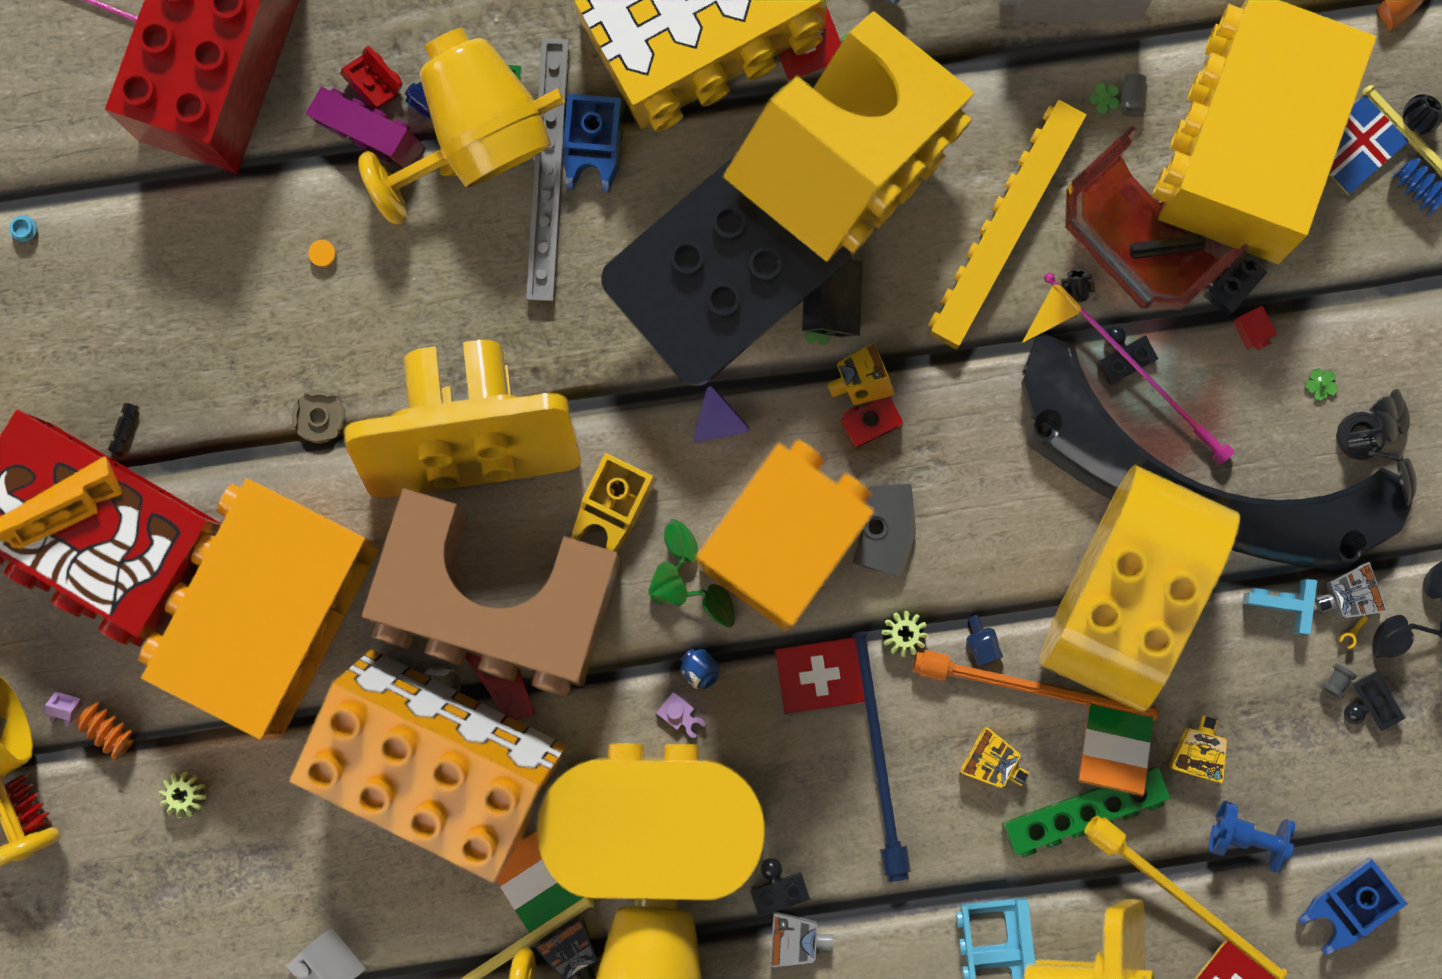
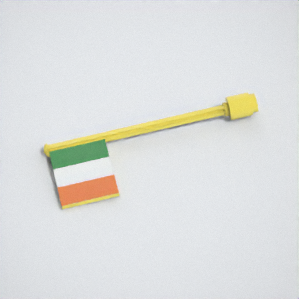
M537 831L520 842L496 878L497 883L529 934L461 979L483 978L513 958L519 948L530 947L589 907H594L592 898L579 896L568 891L552 877L540 853Z

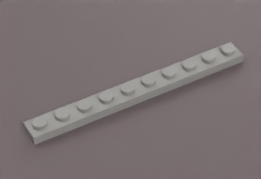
M542 38L538 98L558 88L564 97L565 103L541 115L551 146L537 154L534 162L526 300L532 302L554 303L569 53L568 39Z

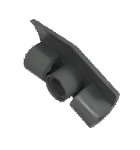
M898 484L867 487L872 492V495L866 502V505L873 509L874 512L863 526L852 563L901 578L903 577L916 534L912 485ZM871 521H879L883 526L882 533L879 535L872 534L868 529V524Z

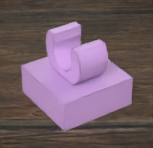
M55 692L45 704L44 714L50 716L51 723H54L57 718L64 719V726L68 727L74 715L80 709L81 698Z

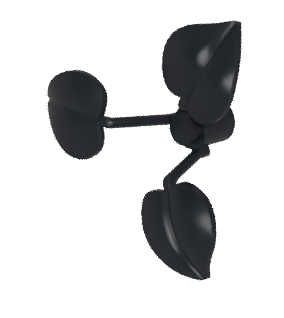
M1393 389L1390 396L1382 397L1369 410L1376 417L1381 427L1350 432L1348 442L1352 453L1368 451L1369 456H1380L1397 460V471L1405 497V508H1408L1415 497L1417 489L1416 473L1409 458L1404 459L1401 455L1376 451L1377 447H1381L1382 444L1380 433H1384L1389 442H1394L1397 438V428L1400 434H1405L1410 426L1409 410L1401 391Z
M1442 561L1429 570L1423 581L1425 594L1432 599L1441 597V602ZM1403 615L1392 616L1382 622L1374 635L1372 644L1373 655L1376 658H1393L1404 654L1410 649L1414 641V634L1411 631L1413 629L1435 634L1442 638V621L1440 622V630L1414 623L1408 625V620Z

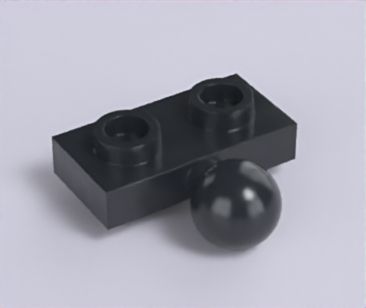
M1112 326L1106 330L1141 368L1159 359L1146 335L1126 345V333L1123 328ZM1105 339L1106 343H1107L1109 346L1113 347V346ZM1118 351L1097 361L1110 385L1137 371Z
M1378 670L1353 682V686L1364 703H1350L1345 707L1344 717L1349 723L1359 724L1363 722L1366 714L1370 712L1380 731H1383L1406 719Z
M768 858L762 862L761 874L770 883L750 889L759 917L810 900L801 872L780 879L782 865L777 859Z

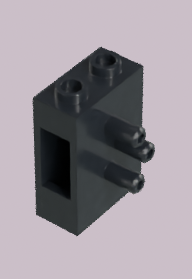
M850 255L848 262L843 268L803 301L802 331L840 338L860 335L863 261L852 259V255Z

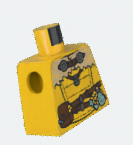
M1202 715L1198 730L1185 728L1167 768L1223 783L1227 739L1214 735L1218 720Z

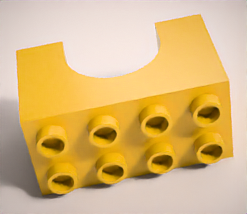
M873 11L847 34L814 88H811L797 76L769 101L723 175V178L826 262L842 246L854 254L869 238L875 227L879 229L898 207L899 202L903 205L919 187L923 179L927 181L944 161L946 155L943 151L949 143L953 145L972 121V118L962 110L975 92Z

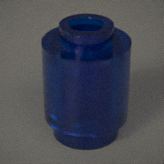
M412 83L404 94L407 96L405 102L421 116L432 120L422 83Z

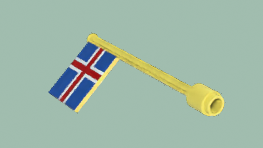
M1374 85L1364 88L1361 94L1362 98L1352 106L1329 172L1330 177L1349 195L1405 144L1409 143L1442 178V160L1415 132L1407 127L1398 113L1374 89Z

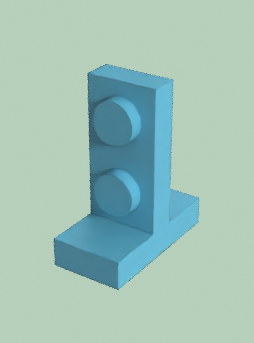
M1300 580L1298 599H1295L1296 594L1280 592L1279 597L1269 595V590L1253 588L1252 593H1244L1242 604L1296 612L1293 634L1310 635L1317 580Z

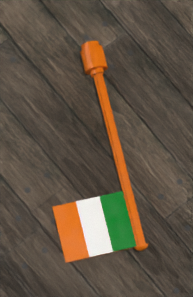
M925 649L923 652L917 651L912 672L918 673V676L945 681L946 677L956 676L1087 705L1088 712L1078 782L1140 796L1144 795L1152 726L1159 716V709L1156 706L1154 708L1149 707L1141 713L1111 698L954 664V661H950V655Z

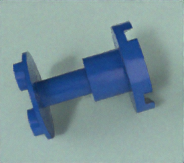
M1223 801L1216 813V817H1219L1216 826L1212 825L1209 851L1212 854L1224 856L1230 845L1246 850L1250 845L1271 851L1269 860L1270 871L1280 873L1284 859L1290 860L1293 852V844H1290L1289 841L1295 831L1296 822L1284 819L1279 825L1276 835L1255 830L1254 823L1238 819L1237 804Z

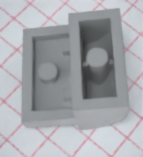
M332 927L315 939L286 965L296 979H355L366 970Z

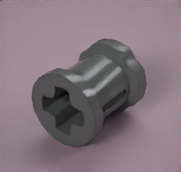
M1335 664L1333 666L1335 670L1327 683H1323L1321 687L1331 695L1343 699L1345 697L1343 693L1351 680H1355L1357 676L1349 669Z

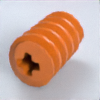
M97 701L81 713L76 719L74 726L79 724L78 731L81 733L87 731V739L92 740L96 738L94 745L97 747L104 745L102 752L105 754L112 752L111 759L116 761L133 744L134 739H130L133 731L130 729L122 733L121 731L125 724L122 722L114 726L113 724L117 717L114 715L106 719L108 709L105 708L98 712L97 709L100 703Z

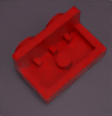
M370 46L365 47L360 57L344 66L340 71V75L373 111L381 109L396 99L403 86L399 75L392 71L383 61L382 56Z

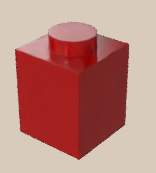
M1263 306L1233 321L1247 350L1255 346L1258 351L1272 344L1270 339L1277 335Z

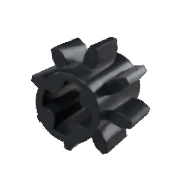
M1073 269L1068 272V279H1061V286L1077 302L1086 301L1089 298V292H1095V280H1092V274H1088L1086 270Z

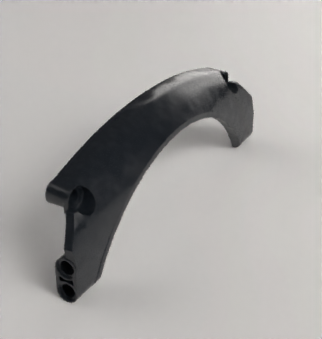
M1044 333L1037 335L1034 340L1021 381L1030 416L1032 419H1035L1027 435V444L1031 449L1041 454L1070 476L1110 500L1113 498L1127 472L1132 466L1137 465L1238 512L1240 517L1239 525L1231 548L1232 551L1285 564L1345 572L1350 569L1360 558L1362 550L1368 552L1397 535L1403 529L1411 505L1405 508V497L1398 474L1385 468H1380L1366 480L1347 489L1323 496L1290 500L1251 498L1228 493L1178 473L1140 447L1118 426L1104 409L1087 381L1074 345ZM1037 432L1044 434L1045 437L1040 436Z

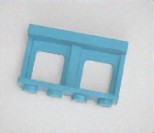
M1021 897L960 904V911H956L957 927L963 930V938L959 939L960 954L966 956L967 965L962 966L963 979H976L975 971L978 969L1006 966L1011 969L1012 979H1024L1026 966L1030 963L1035 964L1028 899ZM1003 912L1007 931L1006 943L973 947L969 915Z

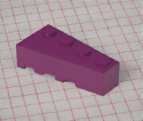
M322 86L320 87L305 113L312 121L343 139L349 136L348 139L365 151L371 147L370 151L379 156L380 159L389 164L393 160L401 169L418 161L425 147L409 131L411 128L409 125L398 119L395 123L388 120L389 116L378 109H375L373 112L366 109L368 106L356 98H353L352 101L346 99V95L336 88H332L330 91Z

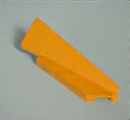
M107 458L99 459L1 516L0 541L9 542L11 547L22 549L96 514L97 506L95 503L121 495V488Z

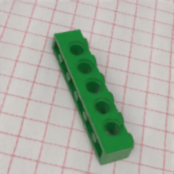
M1152 767L1147 769L1144 797L1139 802H1135L1132 799L1131 793L1097 787L1002 822L1013 854H1021V857L1024 858L1037 853L1036 848L1046 845L1047 848H1052L1063 843L1062 838L1072 835L1073 839L1085 836L1084 830L1095 816L1106 818L1114 824V819L1122 816L1124 820L1134 818L1139 815L1138 810L1146 807L1149 808V811L1165 806L1164 801L1171 798L1159 767ZM1115 796L1119 804L1115 811L1110 812L1106 808V801L1109 797ZM1084 806H1090L1093 810V816L1088 821L1082 820L1080 816V811ZM1060 815H1064L1068 820L1067 827L1063 830H1057L1054 825L1055 819ZM1038 824L1042 828V835L1040 838L1033 840L1029 836V829L1031 826Z

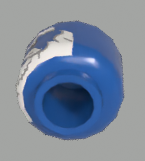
M691 649L681 658L683 663L680 667V673L693 688L708 689L719 679L720 665L707 650L700 649L694 651Z

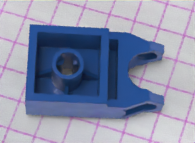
M568 94L563 140V165L566 172L567 189L575 190L576 182L582 171L594 167L600 171L602 191L604 193H611L612 182L619 170L625 113V102L621 98ZM594 120H597L599 127L592 130L589 125L594 124Z
M1366 858L1314 897L1307 910L1297 920L1302 925L1309 920L1319 917H1325L1331 921L1333 934L1327 944L1320 949L1327 956L1336 949L1353 945L1408 905V903L1374 860ZM1361 892H1371L1368 896L1370 899L1369 903L1360 902Z

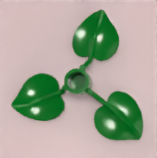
M671 519L664 530V541L670 553L679 558V561L676 565L670 562H663L658 565L649 586L650 598L659 605L667 602L674 606H681L686 602L687 597L701 595L704 597L702 604L706 613L717 623L728 628L733 627L735 622L734 606L730 595L723 587L711 584L708 586L707 591L687 592V588L682 582L683 579L679 576L678 569L685 563V560L690 563L696 560L698 546L692 532L680 521Z

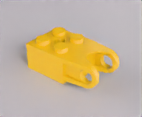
M604 453L582 499L571 539L580 541L591 527L600 525L606 530L608 535L606 549L617 552L635 526L658 478L619 458ZM623 482L625 492L618 497V491L615 490V486H621Z

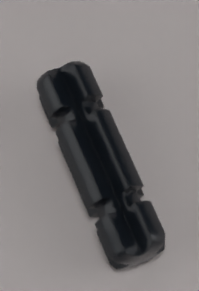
M131 403L123 404L121 410L123 414L122 417L119 416L113 433L114 440L110 441L108 451L118 455L124 453L126 447L124 443L129 439L135 422L133 417L137 416L139 410L138 406Z

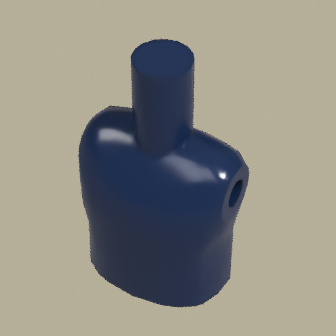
M978 614L969 617L968 620L973 633L967 637L966 642L974 656L977 667L1003 658L1004 656L995 630L992 628L983 629Z

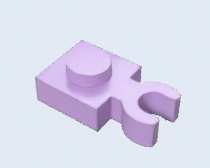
M674 692L656 712L676 730L683 724L686 727L687 734L692 738L697 736L691 730L693 723H699L703 727L706 725L701 718L690 716L694 708Z

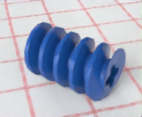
M1415 158L1404 164L1390 179L1399 176L1400 180L1397 186L1400 187L1407 184L1408 186L1404 194L1407 195L1415 192L1412 202L1422 200L1419 209L1423 210L1429 207L1430 210L1427 214V217H1429L1442 205V191H1440L1442 181L1432 183L1436 175L1431 173L1425 176L1428 166L1424 165L1417 168L1421 159Z

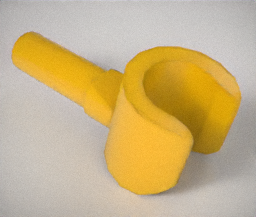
M1363 615L1349 632H1342L1339 635L1338 641L1341 642L1345 636H1350L1352 640L1346 648H1353L1357 642L1355 636L1367 622L1368 617Z

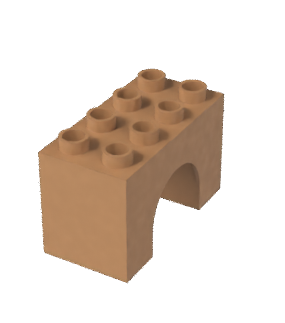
M403 488L361 616L375 624L371 637L406 650H411L414 637L427 640L426 654L459 666H463L466 653L482 657L478 667L479 670L515 682L518 669H523L535 673L532 686L536 687V689L567 698L571 684L583 688L621 566L618 553L563 536L552 574L538 594L514 607L489 608L470 601L464 595L458 583L455 570L456 554L467 517L457 504Z

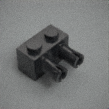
M1244 252L1237 257L1232 255L1222 266L1225 269L1224 273L1220 277L1215 274L1205 286L1208 291L1203 297L1227 317L1238 308L1268 273L1259 265L1256 258L1249 257Z

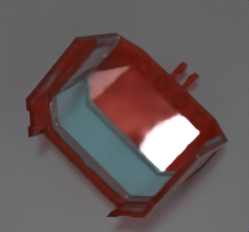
M1132 125L1075 177L1067 187L1065 228L1140 308L1181 310L1247 250L1249 246L1245 243L1238 250L1232 248L1220 259L1204 250L1133 259L1130 256L1129 251L1132 243L1189 237L1183 229L1157 220L1164 202L1160 203L1152 198L1132 176L1122 156L1132 144L1131 136L1136 131V127Z

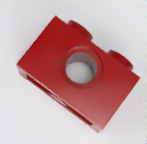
M890 396L868 402L869 405L861 409L856 405L843 412L844 417L840 419V423L854 450L904 424ZM868 413L874 414L878 419L877 425L867 426L863 422V416Z

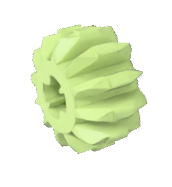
M904 611L902 621L899 614L894 613L893 618L896 624L887 619L885 624L892 629L882 630V635L891 636V639L883 642L884 645H889L892 642L895 644L890 651L892 654L901 647V657H906L907 647L912 655H916L917 652L913 645L915 644L923 649L925 645L918 639L928 638L927 633H919V629L925 628L926 623L924 622L917 626L915 624L919 619L917 614L909 621V611ZM903 626L907 627L908 632H912V637L907 638L908 642H904L903 638L898 636V630H903Z
M182 772L181 777L177 773L171 774L172 782L169 780L163 781L162 784L167 790L159 791V795L166 796V800L161 801L160 805H170L167 809L168 815L176 811L177 818H183L185 813L188 817L194 816L193 808L197 810L203 808L198 800L206 799L207 795L199 794V790L204 789L205 784L195 785L199 778L197 775H193L189 779L188 772ZM186 790L188 796H185V799H179L178 794Z

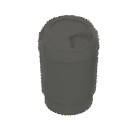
M1128 74L1125 76L1120 104L1122 114L1138 117L1142 116L1146 111V76L1141 74Z

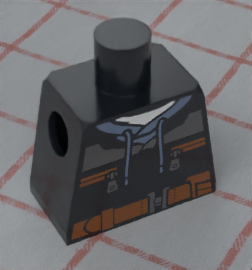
M582 917L536 947L537 951L562 979H570L575 975L578 979H596L590 965L598 961L599 957Z

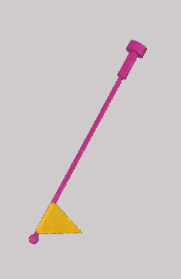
M1052 273L1045 274V282L1051 283L1053 286L1023 342L1080 313L1194 428L1193 432L1214 452L1211 458L1219 466L1233 455L1235 450L1228 443L1222 446L1201 424L1198 425L1055 280V276Z

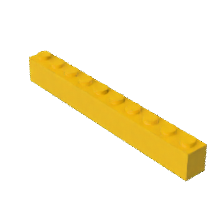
M1059 99L1055 107L1049 105L1042 117L1046 121L1042 130L1037 127L1029 141L1034 144L1030 152L1024 150L1017 165L1021 166L1018 174L1012 173L1004 186L1008 189L1007 194L1004 198L998 197L992 208V211L996 212L992 221L986 219L979 231V234L983 235L979 244L973 242L966 256L970 258V261L966 268L961 265L954 277V280L957 281L954 290L947 289L941 300V303L945 305L940 314L935 311L928 324L932 328L929 333L930 336L956 350L958 349L1087 114Z

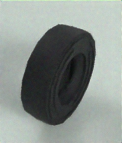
M1363 411L1352 413L1345 417L1338 426L1336 433L1337 444L1341 451L1350 458L1357 460L1370 459L1373 456H1369L1368 451L1360 453L1351 452L1348 436L1356 426L1361 425L1368 429H1376L1381 426L1376 417L1371 413ZM1380 433L1382 444L1381 447H1377L1376 451H1381L1385 445L1386 437L1384 433Z

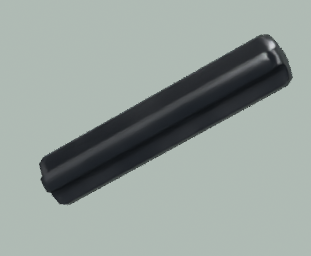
M1201 235L1132 243L1129 254L1133 259L1198 252L1205 250L1206 239Z

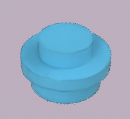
M21 215L12 220L9 227L10 234L19 242H28L35 237L37 225L29 216Z

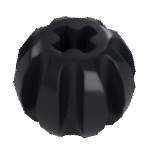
M1416 95L1403 108L1402 117L1407 127L1413 132L1419 134L1431 133L1442 123V105L1431 95Z

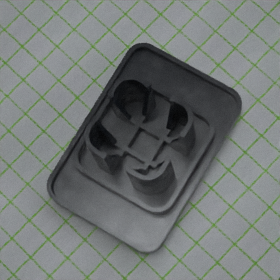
M736 155L605 265L601 274V283L606 295L682 382L692 386L703 385L714 378L843 268L851 255V252L842 246L826 262L724 179L723 175Z

